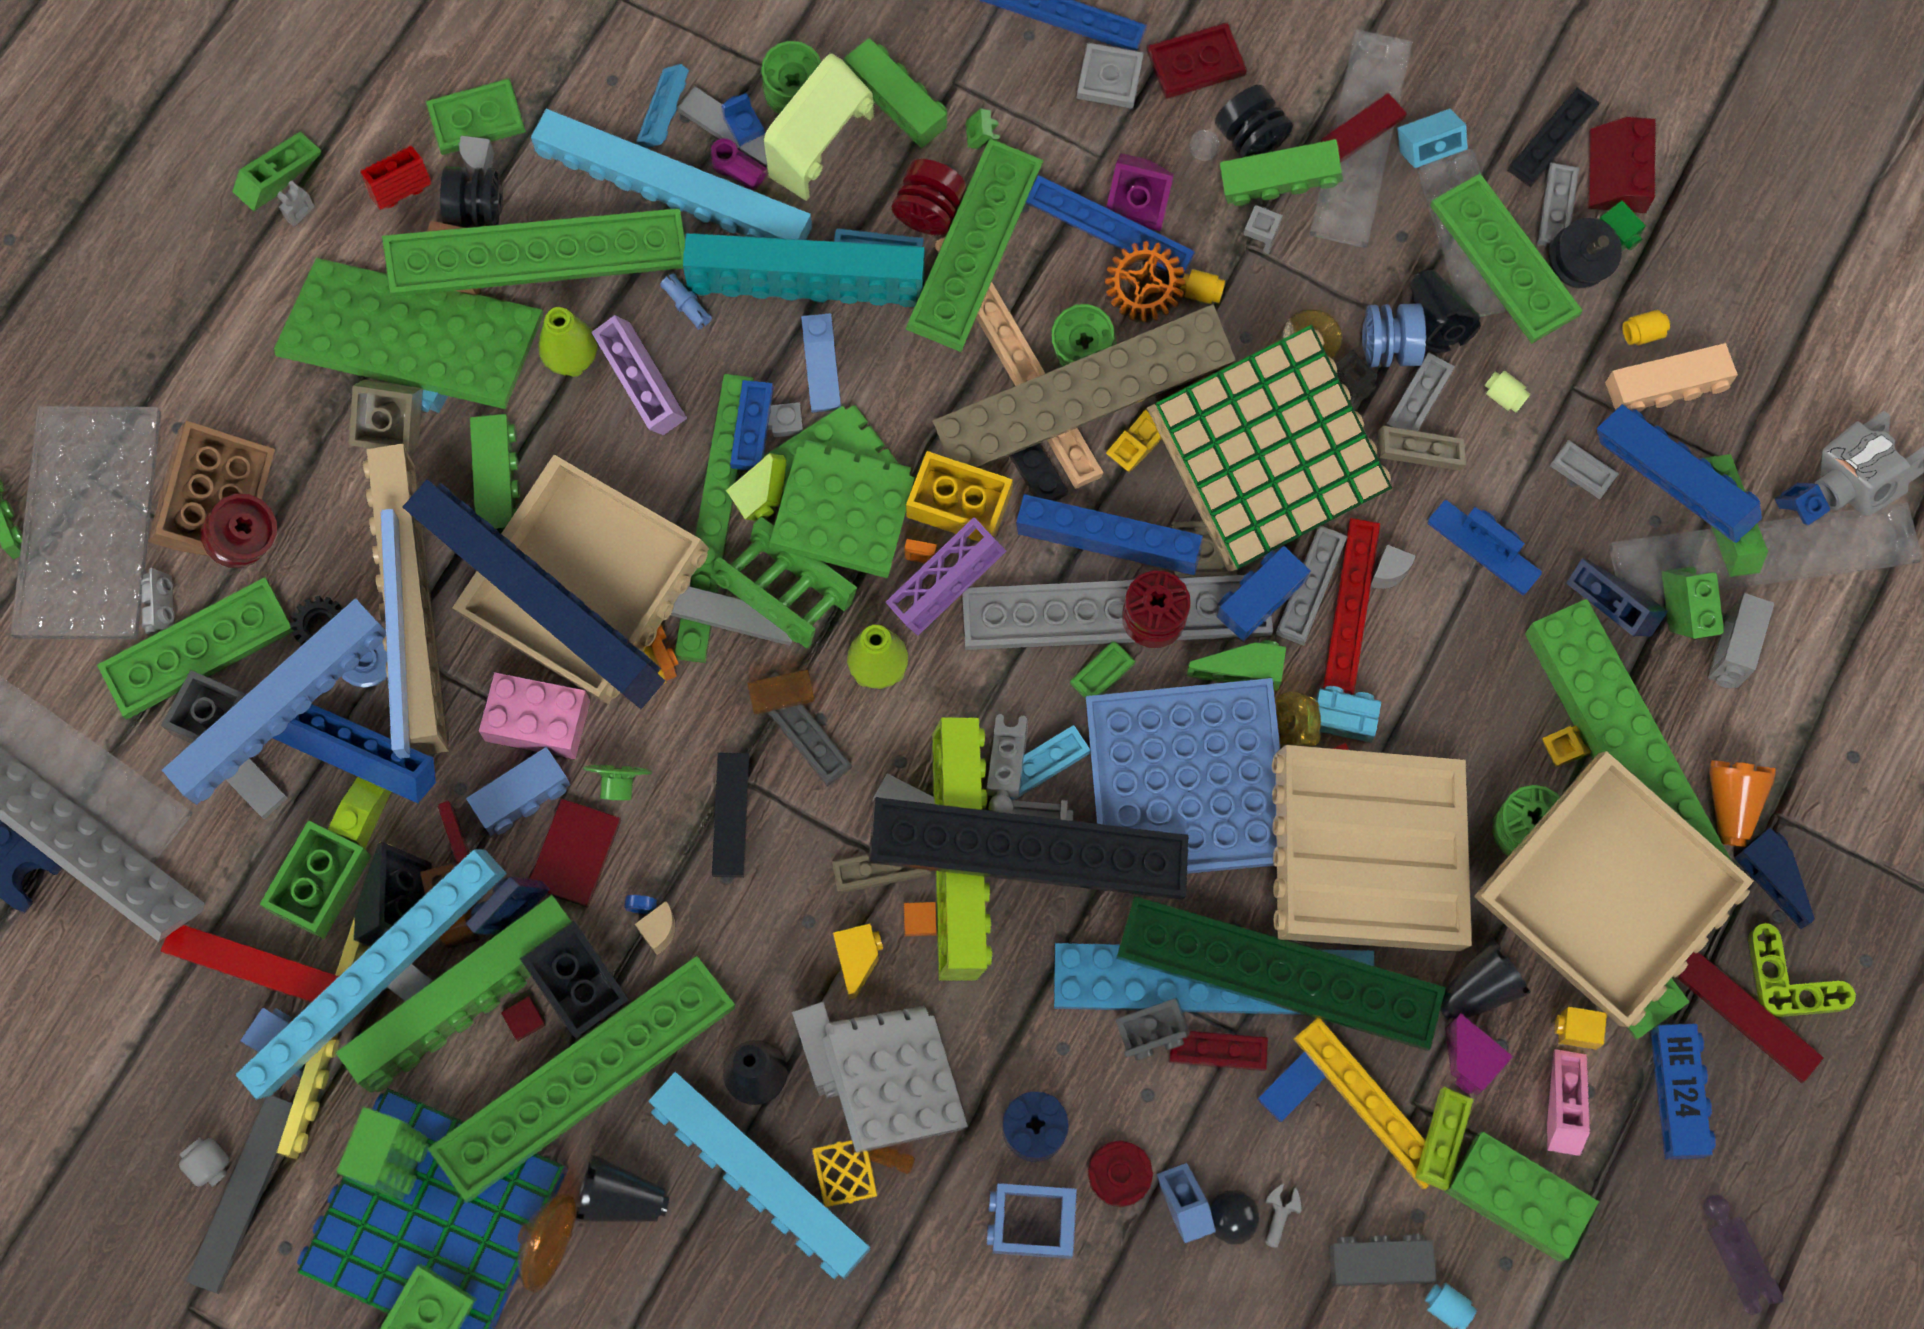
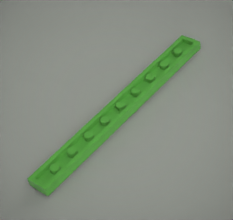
M724 374L695 535L706 544L709 550L706 561L700 568L695 570L690 578L689 585L693 588L717 594L719 585L712 578L715 560L718 557L724 560L734 503L726 490L738 480L739 469H732L730 462L743 380L754 381L753 377ZM681 618L674 653L677 660L706 663L712 626Z

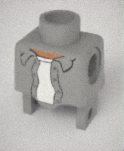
M1883 411L1864 425L1856 421L1823 448L1821 478L1815 484L1819 485L1830 509L1837 511L1849 503L1862 515L1870 516L1907 494L1909 483L1924 473V446L1906 459L1895 450L1896 440L1889 435L1891 416Z

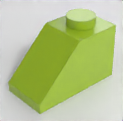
M769 453L726 490L745 520L757 521L760 517L766 520L774 513L773 509L781 503L787 463L783 455Z

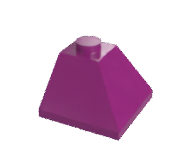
M1120 153L1116 162L1106 208L1148 229L1161 231L1174 174L1149 159Z
M1462 1014L1445 1029L1451 1075L1456 1078L1455 1083L1460 1089L1468 1094L1473 1092L1477 1096L1489 1085L1513 1056Z

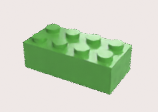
M363 1107L336 1173L366 1188L403 1200L405 1194L409 1195L414 1187L416 1176L413 1173L417 1163H422L427 1155L429 1144L426 1141L428 1137L402 1120Z
M1483 1131L1474 1137L1451 1179L1449 1189L1444 1191L1558 1262L1569 1259L1599 1203L1598 1200Z

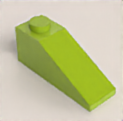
M357 777L341 800L328 830L365 849L391 791Z

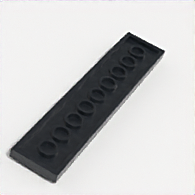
M875 797L873 801L868 863L1183 900L1186 897L1189 835Z

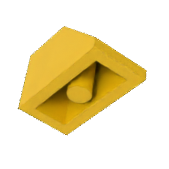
M870 923L833 933L849 1000L856 999L879 961L877 951L883 950L879 931L872 932Z

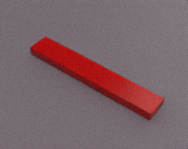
M1350 518L1323 689L1326 686H1336L1342 688L1345 694L1354 695L1380 523Z
M182 925L169 934L160 950L164 954L310 1003L339 977L186 925Z

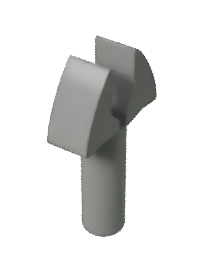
M1284 1184L1273 1190L1265 1200V1203L1272 1204L1275 1211L1266 1239V1244L1273 1248L1279 1246L1287 1215L1291 1212L1301 1213V1200L1296 1188L1293 1189L1290 1203L1282 1207L1280 1194Z

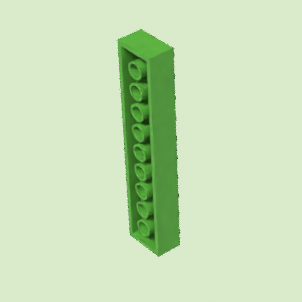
M1588 599L1533 622L1525 636L1574 726L1577 725L1581 739L1589 747L1592 759L1598 753L1607 751L1732 861Z

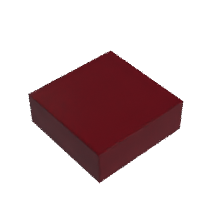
M529 996L501 1012L517 1042L546 1026Z

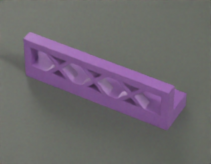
M973 517L886 601V604L908 628L919 635L988 570L1006 550ZM975 529L984 536L975 546H966L967 537ZM950 553H959L958 562L953 567L944 568L945 558ZM937 574L936 583L930 589H922L923 579L927 575ZM905 596H914L913 605L904 613L897 604Z

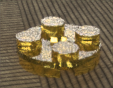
M1294 691L1279 695L1275 699V702H1277L1275 706L1280 749L1285 745L1316 746L1321 739V715L1318 701L1313 697ZM1295 717V726L1294 728H1290L1289 723L1292 722Z

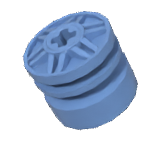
M1389 304L1382 305L1380 311L1377 305H1368L1362 328V344L1368 367H1378L1380 358L1383 367H1390L1394 353H1396L1399 366H1421L1424 360L1426 343L1425 317L1421 304H1399L1395 318H1393Z

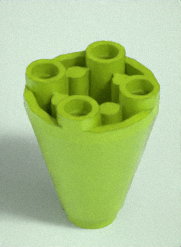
M562 307L552 308L545 316L538 341L541 361L554 373L572 377L581 375L595 360L598 351V343L591 333L592 329L569 310Z
M871 625L852 641L848 649L847 665L851 675L860 686L883 689L903 679L908 666V652L904 642L895 633L884 626Z

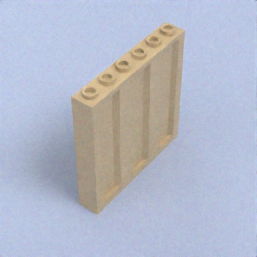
M1285 745L1276 752L1272 760V771L1276 773V785L1272 792V800L1276 804L1273 834L1277 835V847L1273 853V864L1277 866V879L1274 882L1273 894L1277 898L1274 928L1278 930V939L1456 952L1472 946L1466 760Z

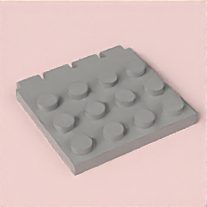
M925 1006L826 1024L827 1036L822 1039L856 1153L960 1131L968 1127L935 1018L928 1015Z

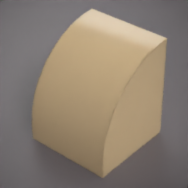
M664 902L635 923L638 931L656 955L666 949L673 939L675 919L667 902Z

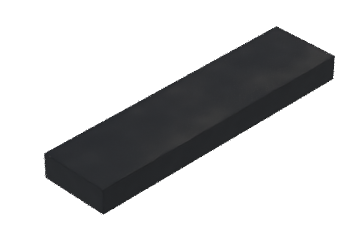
M1576 87L1508 168V172L1529 187H1532L1549 167L1550 163L1555 160L1594 114L1600 102Z
M718 753L712 877L744 878L749 753Z

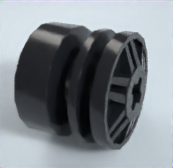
M1254 85L1238 93L1227 102L1215 119V125L1228 141H1233L1232 147L1239 153L1241 158L1273 152L1288 138L1293 129V123L1285 116L1281 108L1275 107L1276 102L1263 85Z
M446 166L442 172L440 185L442 223L467 228L470 216H472L474 227H483L484 223L486 226L499 225L503 206V192L498 170L496 168H488L486 174H484V170L481 167H477L474 170L472 181H470L466 167Z

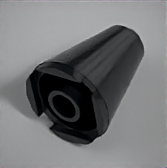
M1422 270L1414 276L1410 287L1415 304H1421L1423 307L1426 328L1425 344L1429 350L1435 353H1445L1452 351L1449 347L1451 345L1459 343L1462 346L1470 341L1481 328L1479 313L1436 271Z
M1495 940L1489 941L1446 987L1440 1011L1448 1021L1451 1018L1456 1019L1460 1014L1468 1019L1531 993L1510 959L1501 954L1499 951L1501 947Z
M760 1040L747 1041L735 1047L727 1056L723 1067V1079L729 1093L735 1099L749 1105L766 1104L775 1099L783 1089L788 1077L787 1064L782 1053L772 1044Z
M591 1155L580 1191L581 1205L580 1207L577 1206L575 1220L581 1222H657L659 1216L665 1217L670 1197L664 1196L665 1189L599 1156Z

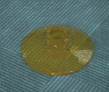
M1308 309L1300 311L1289 318L1284 326L1282 339L1312 324L1314 329L1318 330L1323 338V348L1327 356L1331 358L1336 356L1342 343V333L1333 317L1320 310Z

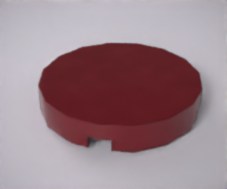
M1121 1140L1109 1142L1099 1148L1090 1161L1088 1169L1090 1188L1096 1197L1107 1205L1120 1208L1134 1205L1145 1197L1151 1187L1153 1179L1151 1160L1143 1149L1133 1143Z

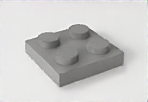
M1087 43L1077 99L1133 109L1144 53Z

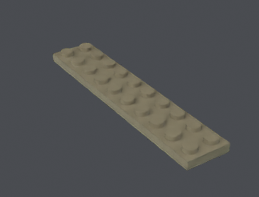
M1214 304L937 418L933 420L947 458L980 468L1236 363V359Z

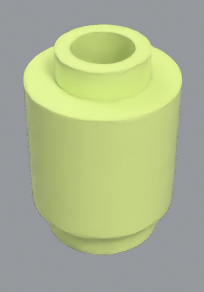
M1505 370L1501 374L1495 371L1484 385L1489 389L1486 392L1487 396L1507 411L1511 409L1515 413L1531 395L1525 390L1527 387Z

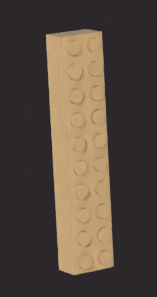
M404 444L366 449L368 460L363 461V469L366 479H370L371 486L370 489H366L368 505L373 507L374 517L369 518L371 533L373 536L376 535L377 546H373L372 550L375 564L380 566V574L376 575V585L378 592L383 593L384 603L379 604L382 622H386L381 512L385 509H393L399 519L410 748L426 755L449 752L422 524L402 508L418 489L415 465ZM386 637L383 638V646L385 651H387ZM386 662V665H385V666H386V674H387V678H388V663Z

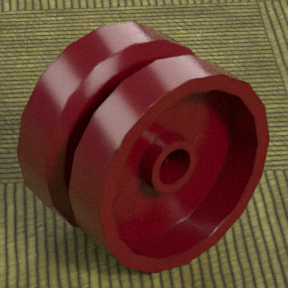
M233 494L224 497L212 508L201 527V542L206 553L216 563L228 568H244L255 564L270 549L277 535V521L272 509L262 499L250 494Z

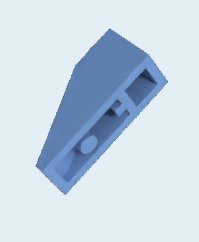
M831 313L801 316L811 413L836 410L841 407Z

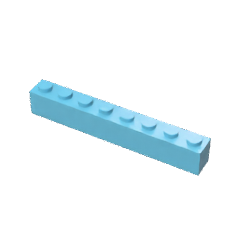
M676 1072L649 1100V1103L654 1107L650 1113L664 1126L668 1122L672 1123L678 1129L674 1134L687 1147L694 1143L702 1151L698 1156L710 1168L713 1169L718 1165L726 1172L722 1178L736 1191L740 1187L747 1191L750 1196L746 1200L760 1213L764 1209L768 1210L774 1216L771 1223L784 1235L790 1230L799 1239L795 1244L806 1255L810 1257L815 1253L824 1262L820 1267L833 1279L839 1275L845 1280L871 1250L864 1241Z

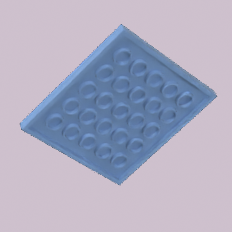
M1272 678L1086 696L1097 824L1189 835L1187 874L1274 866L1273 853L1277 847V835L1273 834L1276 804L1273 803L1272 792L1276 785V773L1272 771V760L1276 752L1280 750Z

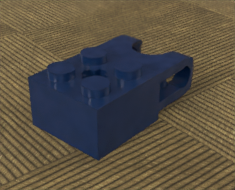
M0 820V898L24 914L33 904L32 900L23 891L22 882L26 874L34 869H44L53 875H57L62 867Z

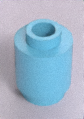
M1444 1283L1441 1287L1435 1284L1425 1298V1301L1429 1303L1427 1311L1452 1329L1456 1327L1458 1329H1466L1477 1312V1309L1471 1305V1300L1447 1283Z

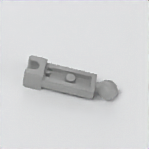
M1002 714L996 716L987 784V796H994L989 802V811L1012 813L1014 806L1009 797L1019 798L1028 734V720L1025 716H1020L1018 724L1014 727H1007L1004 724V716Z

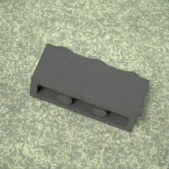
M1422 1234L1403 1235V1241H1390V1236L1388 1235L1371 1236L1370 1242L1358 1243L1357 1237H1338L1337 1243L1329 1246L1332 1286L1420 1284L1436 1281L1433 1240H1423Z

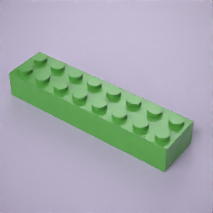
M551 895L339 1049L336 1054L358 1085L370 1093L375 1090L380 1092L393 1083L392 1078L402 1070L403 1072H408L420 1063L419 1058L428 1051L433 1053L442 1048L447 1043L446 1038L455 1031L461 1033L468 1029L474 1023L473 1018L481 1012L486 1014L495 1009L500 1004L499 999L507 993L514 994L521 990L527 984L525 980L531 975L519 958L572 921Z

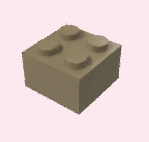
M362 380L353 385L349 445L377 448L404 444L408 454L418 448L423 388Z

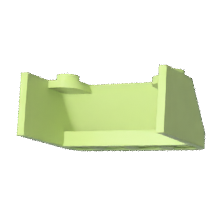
M830 53L824 58L773 121L764 137L769 178L805 201L810 197L808 183L810 180H815L822 171L821 154L851 116L859 118L863 115L869 120L874 117L872 92L847 64L836 55Z

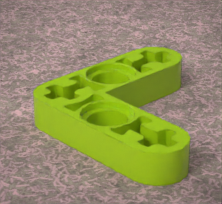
M1763 923L1750 931L1748 944L1758 1001L1775 1017L1841 1012L1854 1004L1856 993L1854 988L1845 981L1790 985L1779 930L1771 924ZM1764 931L1765 936L1772 939V941L1767 943V952L1771 953L1774 951L1775 955H1766L1761 958L1760 954L1766 951L1764 941H1758L1757 937ZM1764 962H1772L1777 966L1778 975L1776 978H1768L1763 974L1762 966ZM1837 989L1839 994H1845L1846 999L1841 1001V1004L1838 999L1824 1001L1825 995H1831ZM1801 991H1809L1814 995L1815 1004L1813 1007L1809 1008L1801 1004L1799 1000ZM1774 994L1776 999H1787L1791 996V1002L1778 1006V1010L1775 1004H1769V999Z

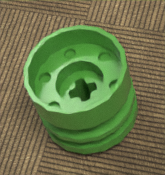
M787 41L774 46L763 59L761 71L763 92L767 104L775 113L780 114L820 65V57L812 47L802 42Z
M1077 304L1065 309L1056 318L1052 328V344L1062 367L1117 344L1114 327L1109 316L1100 308L1090 304ZM1083 340H1088V342H1089V348H1088V349H1084V350H1083V347H1082V341H1083Z
M1537 785L1521 787L1512 793L1493 818L1492 833L1495 843L1501 851L1509 856L1535 827L1531 823L1532 818L1530 816L1534 815L1536 817L1535 822L1538 823L1560 796L1547 787Z

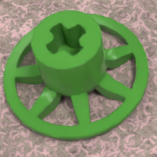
M587 765L583 767V770L596 772L602 776L600 798L608 800H632L633 778L637 775L652 774V771L649 769L638 767L632 769L630 766L614 768L613 765Z

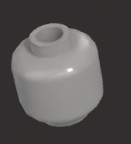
M199 1137L179 1154L182 1157L179 1168L195 1186L200 1187L208 1182L213 1187L228 1174L224 1168L229 1163V1156L212 1138L202 1140Z

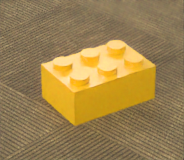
M926 451L906 503L907 518L957 534L975 517L995 538L1012 494L1013 479ZM975 529L967 538L980 541L984 536Z

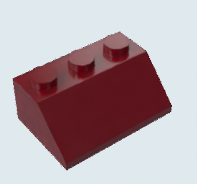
M1624 117L1590 129L1588 209L1609 211L1623 201L1634 213H1647L1655 198L1656 119Z

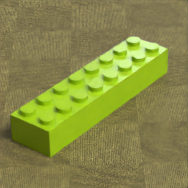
M941 717L932 734L934 804L978 810L986 808V789H981V778L985 777L986 762L985 759H980V747H984L985 732L984 728H979V718ZM936 871L939 980H977L986 971L987 965H991L992 949L991 946H986V933H990L991 917L990 914H985V902H989L990 886L988 882H984V876Z

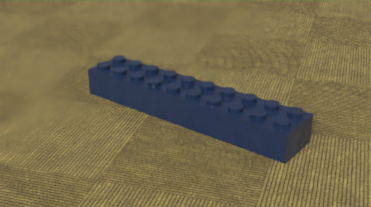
M426 479L403 505V509L639 709H642L664 684L665 680L658 674L661 668L639 648H636L627 638L611 627L571 591H568L559 581L543 570L541 566L524 554L485 519L481 518L441 482L435 486Z

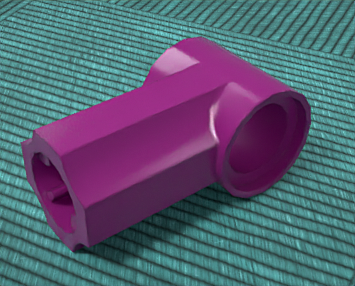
M722 138L713 143L711 147L712 166L717 173L729 175L752 191L761 186L768 173L767 168L738 150L736 144L730 139ZM722 154H728L731 156L729 159L719 158V156Z

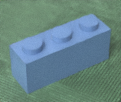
M545 747L466 799L485 829L492 836L495 833L499 835L508 831L513 826L512 822L518 818L531 816L539 810V805L549 798L551 800L559 798L567 791L566 788L571 784L548 748Z

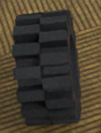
M315 596V601L312 602L308 598L305 600L306 606L303 607L299 604L296 607L299 612L298 614L293 612L291 617L294 622H290V627L293 630L294 638L301 646L313 636L310 632V624L315 618L327 616L332 619L343 610L337 601L333 602L329 597H325V600H323L321 596Z

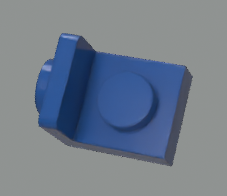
M747 93L741 96H733L721 105L723 119L739 146L765 135L764 127L751 107L750 98Z
M1796 483L1774 498L1779 509L1797 511L1805 525H1810L1830 511V507L1818 484Z

